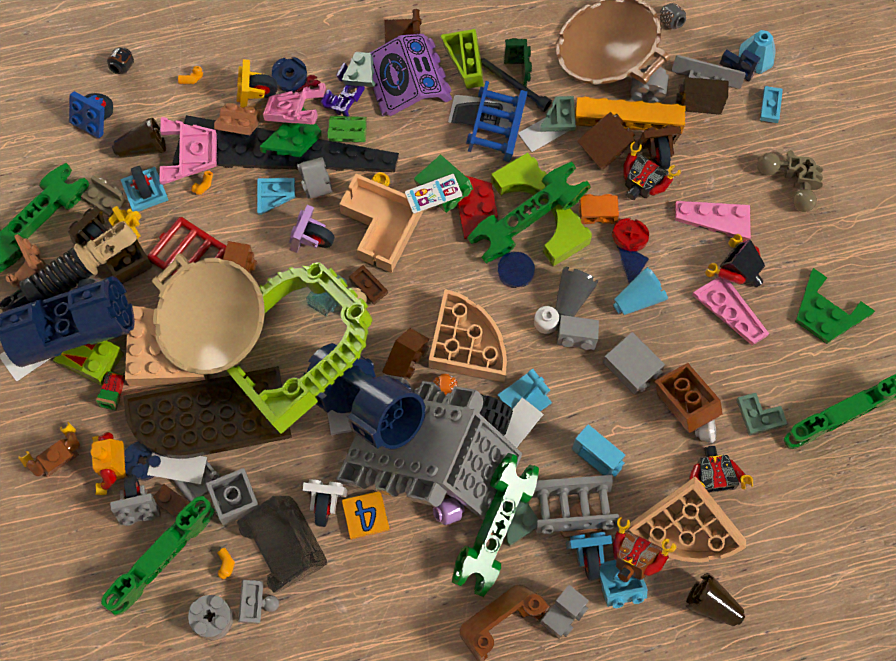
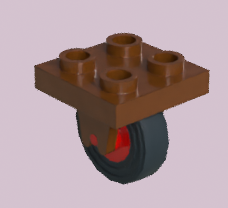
M667 125L662 129H656L655 127L647 128L643 131L637 142L638 148L640 144L642 149L648 148L651 160L654 159L655 164L661 168L669 169L671 157L674 155L673 145L681 135L680 126L674 127V125Z

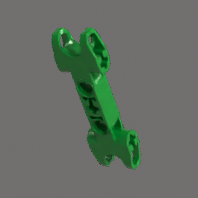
M573 162L555 168L545 175L542 179L545 188L507 214L500 221H498L495 215H491L480 222L469 234L467 239L471 244L483 239L491 242L490 248L481 257L486 264L505 256L513 250L516 243L512 238L558 204L563 210H567L578 203L591 188L588 181H583L575 186L567 183V178L576 169ZM542 199H548L546 204H540ZM512 221H518L516 226H509Z
M67 163L50 171L39 184L43 191L16 215L2 230L0 229V273L14 265L23 255L14 237L18 234L22 238L28 239L61 206L67 210L72 209L81 200L82 194L90 186L85 178L79 179L73 184L65 183L72 171Z
M896 374L795 424L783 439L788 449H797L814 441L817 437L895 400ZM792 435L794 441H798L799 443L792 444L789 441V436Z
M507 453L491 478L490 485L497 489V492L490 504L473 547L464 546L455 561L452 583L462 586L470 574L475 573L476 584L474 594L481 597L488 593L500 573L501 562L495 560V557L501 547L519 501L524 504L528 503L536 489L539 467L529 465L522 475L518 477L515 471L517 456L512 453ZM489 539V545L486 547V542Z
M204 496L193 499L177 515L176 522L138 559L129 572L122 574L103 595L101 604L115 616L127 611L140 598L143 589L158 576L184 548L191 538L196 537L212 520L215 509L211 506V503ZM199 501L205 502V503H202V504L198 505V506L195 508V505H196L197 502H199ZM210 510L209 516L207 518H204ZM114 594L107 604L108 596ZM119 599L118 602L115 605H113L115 600ZM124 603L122 609L116 610Z

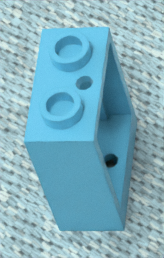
M589 424L575 438L572 450L603 476L613 475L616 477L625 464L623 462L625 454Z

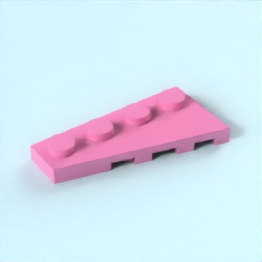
M676 201L675 221L695 227H705L713 232L726 233L730 237L740 234L743 240L746 241L751 239L750 205Z
M717 277L693 292L692 296L752 346L769 335V332L730 281Z

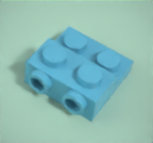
M616 560L600 564L599 578L607 607L621 608L627 602L640 604L647 598L648 589L644 579L639 580L631 576L628 582H623L618 578L620 570L616 567Z

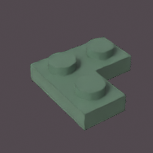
M757 393L744 395L736 399L749 436L784 427L788 424L781 406L762 410Z

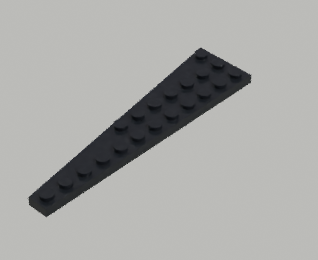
M188 115L185 117L184 124L216 130L214 129L216 120ZM256 128L251 135L216 130L217 166H225V168L243 166L244 168L298 170L297 164L323 157L326 169H336V171L350 169L362 172H395L399 153L318 139L301 157L278 155L277 151L266 150V153L260 152V146L275 131ZM180 138L173 158V166L179 165Z

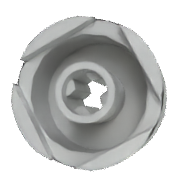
M647 65V68L640 69V71L644 73L651 65ZM659 67L646 84L632 77L631 99L648 103L664 100L667 96L669 74H666V70Z
M323 157L297 164L299 173L302 176V186L308 199L333 193Z
M205 595L191 604L188 620L192 630L200 637L211 641L223 638L233 624V612L221 597ZM210 614H213L215 617L210 622L207 618H209Z

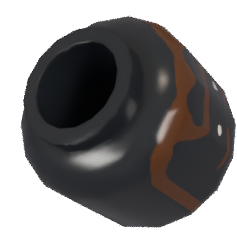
M117 47L107 58L108 68L115 74L127 73L134 63L132 53L127 48Z

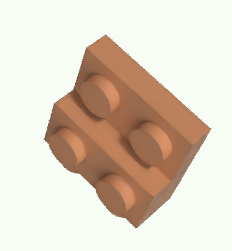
M233 103L225 104L220 109V117L215 121L214 129L251 135L259 125L260 110H255L251 106L243 108Z

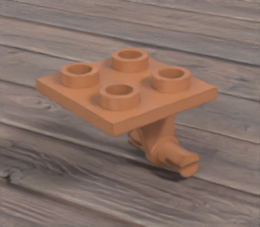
M17 234L14 237L26 262L14 276L12 274L7 275L6 281L10 282L11 286L20 289L19 281L30 277L35 272L38 273V270L44 269L47 264L40 258L39 254L41 252L37 245H32L27 238H22Z

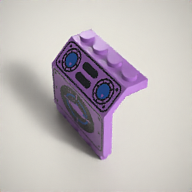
M424 34L401 35L370 52L373 57L372 67L374 68L373 80L375 86L373 91L377 102H379L378 106L382 116H392L424 98L439 97L444 102L452 100L450 95L451 88L445 81L446 74L443 68L440 67L439 63L441 60L434 50L436 46L432 38H428Z

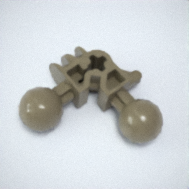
M791 150L786 154V161L780 160L773 153L763 154L757 162L758 170L767 176L774 175L778 171H784L785 178L788 179L796 176L794 188H798L799 191L796 192L793 198L794 207L801 212L812 210L816 206L817 198L816 194L811 190H818L823 186L821 182L823 179L821 174L823 168L816 165L812 158L798 157Z

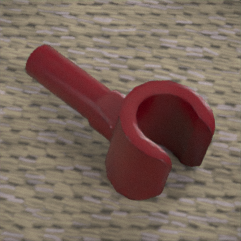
M309 75L307 82L295 91L302 92L303 88L310 86L316 88L321 82L315 80L317 76Z

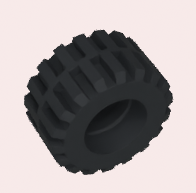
M481 394L483 406L480 415L503 436L506 435L513 414L512 408L497 398Z

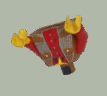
M622 517L617 520L619 531H616L613 542V558L616 560V567L620 570L618 578L623 582H628L631 576L643 580L646 576L660 572L669 558L668 553L674 552L676 545L673 543L667 549L666 546L669 543V539H664L661 544L662 547L630 531L626 534L625 530L631 525L630 520H627V525L622 527Z

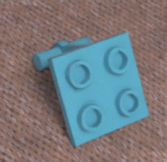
M534 369L497 395L512 410L522 397L540 412L552 404L546 395L550 392V389L544 383L543 377H539Z

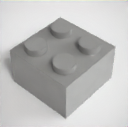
M244 468L206 483L218 517L223 525L261 510Z

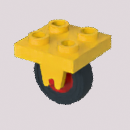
M243 59L242 66L238 68L236 102H240V107L244 108L248 104V99L268 98L275 95L278 85L274 77L251 72L250 60Z

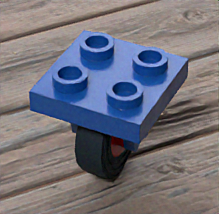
M75 91L72 92L69 96V123L97 138L102 137L104 133V120L113 113L112 100L100 93H91L83 96Z

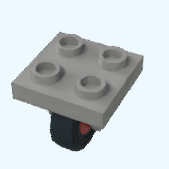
M136 475L126 476L124 478V490H120V500L110 502L111 510L119 524L130 526L138 521H151L156 517H160V509L152 494H147L144 485L140 486Z

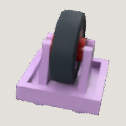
M307 205L305 211L301 209L297 218V224L291 231L289 243H291L290 250L293 252H298L301 243L317 248V246L330 248L334 242L335 236L330 230L325 228L326 225L312 219L314 210L312 206Z

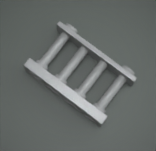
M612 475L538 480L532 498H539L542 520H537V533L551 534L560 531L599 528L609 530L617 527L619 515L610 514L607 492H611ZM587 494H599L602 515L590 516ZM568 495H579L582 517H570ZM547 497H559L562 518L550 519Z

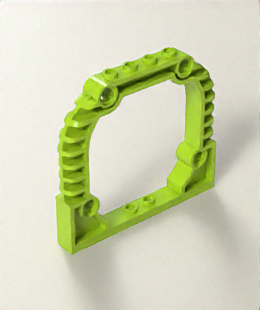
M320 262L313 263L309 267L302 265L303 268L294 269L290 267L285 272L279 271L277 276L272 279L268 278V282L264 286L260 285L259 288L264 300L265 313L283 297L295 290L308 287L315 294L326 292L342 308L341 319L347 326L343 339L335 349L300 379L290 378L284 383L282 388L264 390L259 395L253 389L255 384L248 376L244 378L246 373L239 365L236 368L233 366L227 369L228 373L280 434L318 402L315 397L320 392H325V388L329 384L333 385L337 377H342L344 375L343 372L348 368L351 369L356 359H360V354L363 348L365 349L368 327L372 323V316L366 309L369 307L362 298L357 299L358 295L351 287L347 289L348 285L341 277L337 279L338 275L331 267L327 269Z

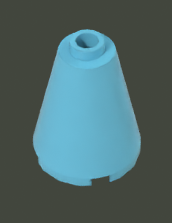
M647 267L614 299L615 303L613 306L618 314L622 312L623 315L664 302L668 300V296L665 290L661 292L660 281L653 271Z

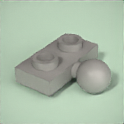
M241 581L238 622L259 624L261 621V607H264L268 612L278 609L279 600L277 597L269 595L262 599L263 581Z

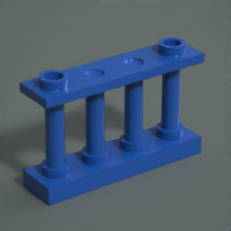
M485 81L484 87L480 86L478 97L481 99L472 134H468L466 144H469L468 151H472L474 144L501 151L504 154L503 161L510 162L515 148L527 91L520 90L519 96L511 97L487 90L489 81ZM485 97L513 104L512 106L515 107V111L510 113L484 106ZM481 113L507 119L509 122H512L511 127L504 128L481 122ZM477 129L505 135V138H508L507 143L501 144L476 137Z

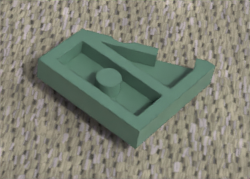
M520 501L518 503L516 512L507 530L509 546L537 528V520L539 519L528 503L524 504Z

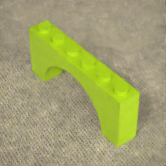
M526 153L492 173L491 183L500 196L510 192H525L535 195L545 188L542 179L547 173L539 168L538 162L534 157ZM542 199V201L546 204L548 199ZM559 204L551 209L556 223L555 234L543 248L544 255L553 267L590 245L592 238L591 231L588 227L583 226L579 215L570 208L563 210Z

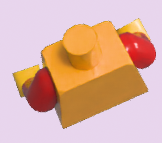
M110 432L92 437L91 455L93 470L103 479L101 483L95 484V495H107V490L116 480L126 477L123 441L114 440V436Z

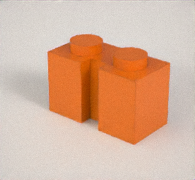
M584 195L579 200L581 223L595 224V222H602V224H616L619 217L618 195Z

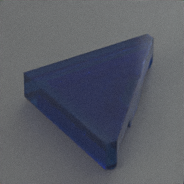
M617 245L623 269L630 284L642 272L649 258L637 251L624 250Z

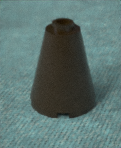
M148 118L116 139L112 149L116 156L127 158L163 153L166 151V143L164 137L161 138L159 133L160 127L156 120Z
M710 573L702 575L700 578L703 581L700 584L696 582L688 594L686 602L689 605H686V608L731 626L740 625L745 618L744 609L713 575Z

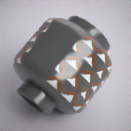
M675 3L663 6L660 11L661 22L670 29L680 28L686 21L685 10Z

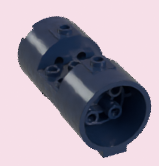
M111 276L74 288L72 291L55 297L37 300L2 312L0 314V341L12 363L18 367H25L59 356L62 352L86 344L94 345L130 333L129 331L133 330L135 325L133 307L131 303L128 304L127 298L124 295L127 291L116 277Z
M331 343L318 349L308 361L310 365L307 372L333 351L337 345ZM362 356L359 360L356 359L351 369L348 368L343 372L344 375L342 377H337L333 385L329 384L325 388V392H320L315 397L318 400L316 405L327 413L331 410L337 413L351 412L347 418L352 431L377 449L381 446L387 449H397L404 446L418 433L425 417V403L423 399L413 392L408 384H403L390 376L376 377L373 362Z

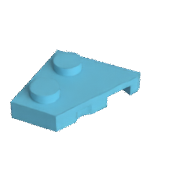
M295 178L257 179L258 215H262L295 198Z

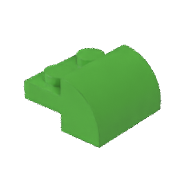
M330 116L327 131L329 141L366 142L367 117Z

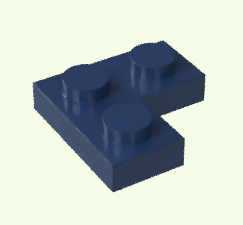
M726 49L719 64L723 67L745 72L744 79L750 82L761 58L747 49L744 50L741 57Z

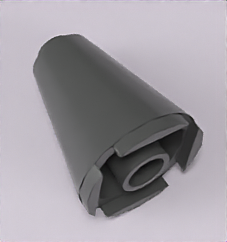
M563 267L555 307L559 314V319L561 315L574 317L597 286L598 280L593 281V276L574 268L572 272L568 271L569 267Z

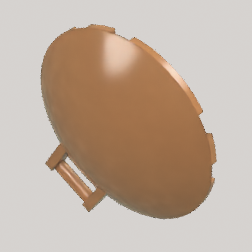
M600 0V2L591 6L590 4L584 6L565 23L559 34V42L556 44V54L563 70L572 78L589 84L611 83L628 76L646 84L652 74L664 62L667 63L670 59L667 52L658 48L661 39V23L657 13L649 4L642 0ZM653 56L658 58L644 73L640 71Z

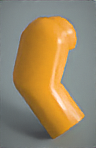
M194 66L193 72L190 75H178V83L195 84L203 77L202 68Z
M205 171L201 184L194 183L191 191L196 193V195H202L211 187L213 173Z
M222 548L217 552L222 560L217 574L219 578L226 579L232 574L235 562L227 549Z

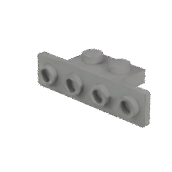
M676 55L672 67V72L688 75L691 78L729 81L730 87L738 89L741 88L745 77V72Z

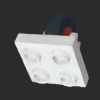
M309 479V483H303V491L312 494L310 511H313L315 514V525L326 527L329 515L335 514L337 497L346 498L347 489L338 482H329V485H323V482L320 480Z

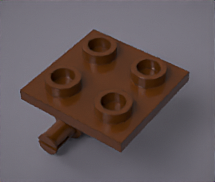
M412 10V19L384 20L385 44L401 35L420 34V25L422 24L420 10Z

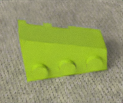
M476 29L440 35L443 46L466 89L484 86Z

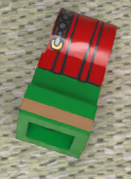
M107 372L100 394L96 398L99 407L117 410L125 382V375Z

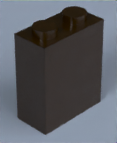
M685 77L683 84L679 85V93L676 94V104L686 106L685 112L721 115L728 99L729 81Z

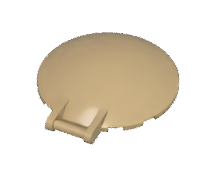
M178 253L175 256V260L158 277L155 276L151 280L161 291L158 296L160 299L157 309H154L153 324L156 330L155 338L162 353L175 366L195 374L219 373L239 363L256 344L264 323V300L256 280L240 265L220 258H206L203 261L189 263L182 254ZM180 265H182V267L164 284L163 282H164Z

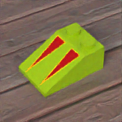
M103 341L94 345L86 344L64 351L61 355L56 356L53 361L102 386L107 372H113L123 353L119 346L109 341Z

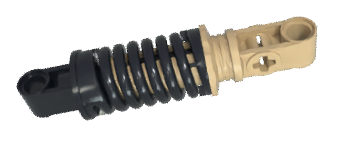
M121 221L93 241H88L87 245L82 247L78 243L75 244L69 251L63 253V257L59 256L56 259L57 261H51V265L47 264L44 269H39L38 273L35 272L30 277L19 281L20 289L5 297L0 302V309L4 312L37 300H45L69 292L82 279H88L93 275H97V266L106 263L107 259L132 245L137 239L136 234L126 222Z

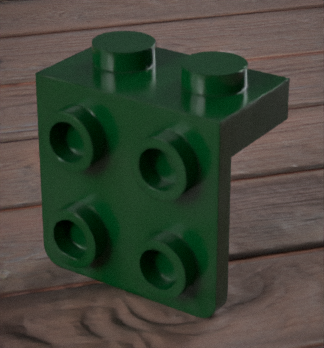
M505 39L504 64H521L522 82L527 87V82L531 80L530 73H532V62H530L531 46H527V39Z

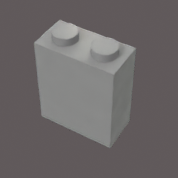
M633 332L613 348L603 360V364L634 395L639 391L643 393L650 386L649 382L652 379L657 380L664 373L662 370L665 364Z

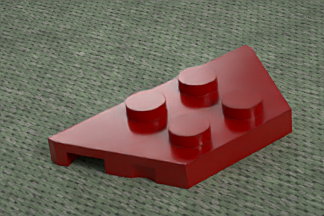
M469 176L466 177L470 179L473 190H471L468 196L457 203L464 239H467L478 224L487 217L495 215L498 219L492 183Z

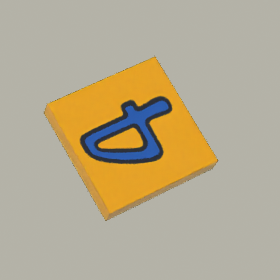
M380 492L342 500L351 540L390 531Z

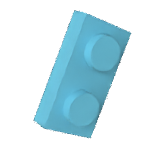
M764 87L760 121L779 122L782 88Z

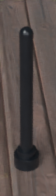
M481 59V65L517 90L527 91V97L536 102L538 109L545 112L550 107L552 100L547 96L537 95L487 59Z

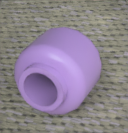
M452 496L444 498L439 506L433 507L436 521L441 522L443 525L460 521L464 512V505Z

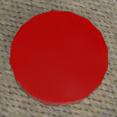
M631 218L620 219L612 231L614 242L620 248L627 251L636 252L642 250L647 245L650 235L646 225L637 219L635 221L630 220Z

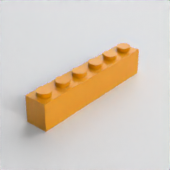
M577 97L575 124L593 127L611 112L613 115L617 113L624 121L622 125L625 129L629 127L631 130L645 131L651 127L662 129L667 125H674V127L680 126L682 134L685 126L686 106L662 104L659 102H632L623 99L608 100L607 98Z

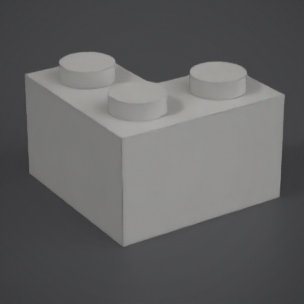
M568 585L541 620L540 624L558 639L562 635L567 637L574 628L571 626L572 622L575 619L579 621L588 609L586 604L589 600L572 586Z

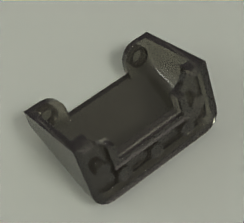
M272 496L237 521L241 535L245 538L254 539L271 571L267 575V585L273 593L280 592L327 565V559L298 504L290 496Z

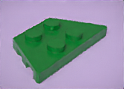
M285 122L260 146V152L266 153V150L277 151L278 155L301 157L322 136V131L316 123L300 124Z

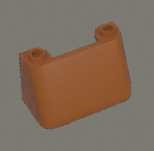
M515 585L464 622L460 627V637L477 661H485L488 658L487 654L494 647V639L489 632L492 628L515 611H518L522 618L532 616L538 621L546 615L549 606L540 595L523 585Z

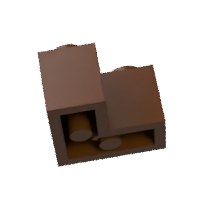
M409 328L395 340L382 372L386 375L403 377L405 380L407 378L410 379L415 372L414 364L418 363L421 356L424 357L429 349L427 344L430 338Z

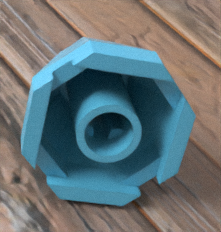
M760 30L740 45L738 55L741 57L744 50L747 49L761 59L756 69L758 74L772 68L776 53L773 36L769 31Z

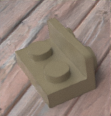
M93 175L91 177L93 183L81 197L84 201L93 207L97 206L104 214L111 217L114 214L112 209L115 206H118L120 209L125 203L123 192L115 186L113 188L109 186L108 182L102 177L98 179Z

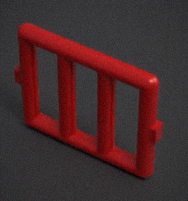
M179 217L166 233L163 232L160 235V241L147 257L149 261L165 270L175 260V256L178 253L182 254L196 235L205 241L190 258L189 263L198 262L211 245L220 250L214 258L223 259L226 245L185 218ZM181 226L185 227L190 232L164 262L158 258L157 255Z

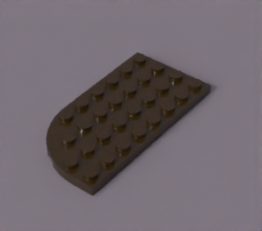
M279 366L245 372L244 378L248 376L255 384L253 389L258 395L264 390L282 388ZM231 375L123 396L126 420L134 437L149 451L167 458H194L292 438L290 427L280 434Z

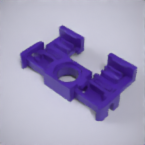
M346 63L342 64L336 75L339 81H342L348 68ZM345 85L341 95L338 97L328 89L320 103L324 108L333 109L337 115L342 113L343 116H349V108L353 102L359 100L365 87ZM357 88L355 92L349 93L352 89Z

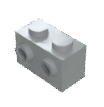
M561 315L558 324L557 345L595 350L598 341L599 320Z

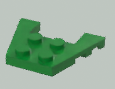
M813 268L810 272L795 322L828 344L853 326L872 316L875 310L860 301L850 315L817 292L827 277Z

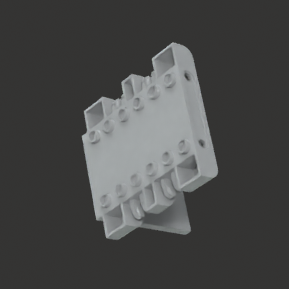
M383 374V376H390L410 386V383L403 377ZM422 381L420 388L414 389V387L410 386L411 390L418 394L425 403V417L420 430L407 444L397 449H387L383 446L377 449L356 434L336 478L338 482L360 489H367L375 484V489L381 494L396 497L400 493L406 492L407 497L412 501L435 507L439 506L445 494H448L459 500L483 521L497 492V489L490 485L495 469L507 453L517 456V469L523 454L480 415L483 398L477 390L454 386L452 392L445 396L444 392H441V389L435 383Z

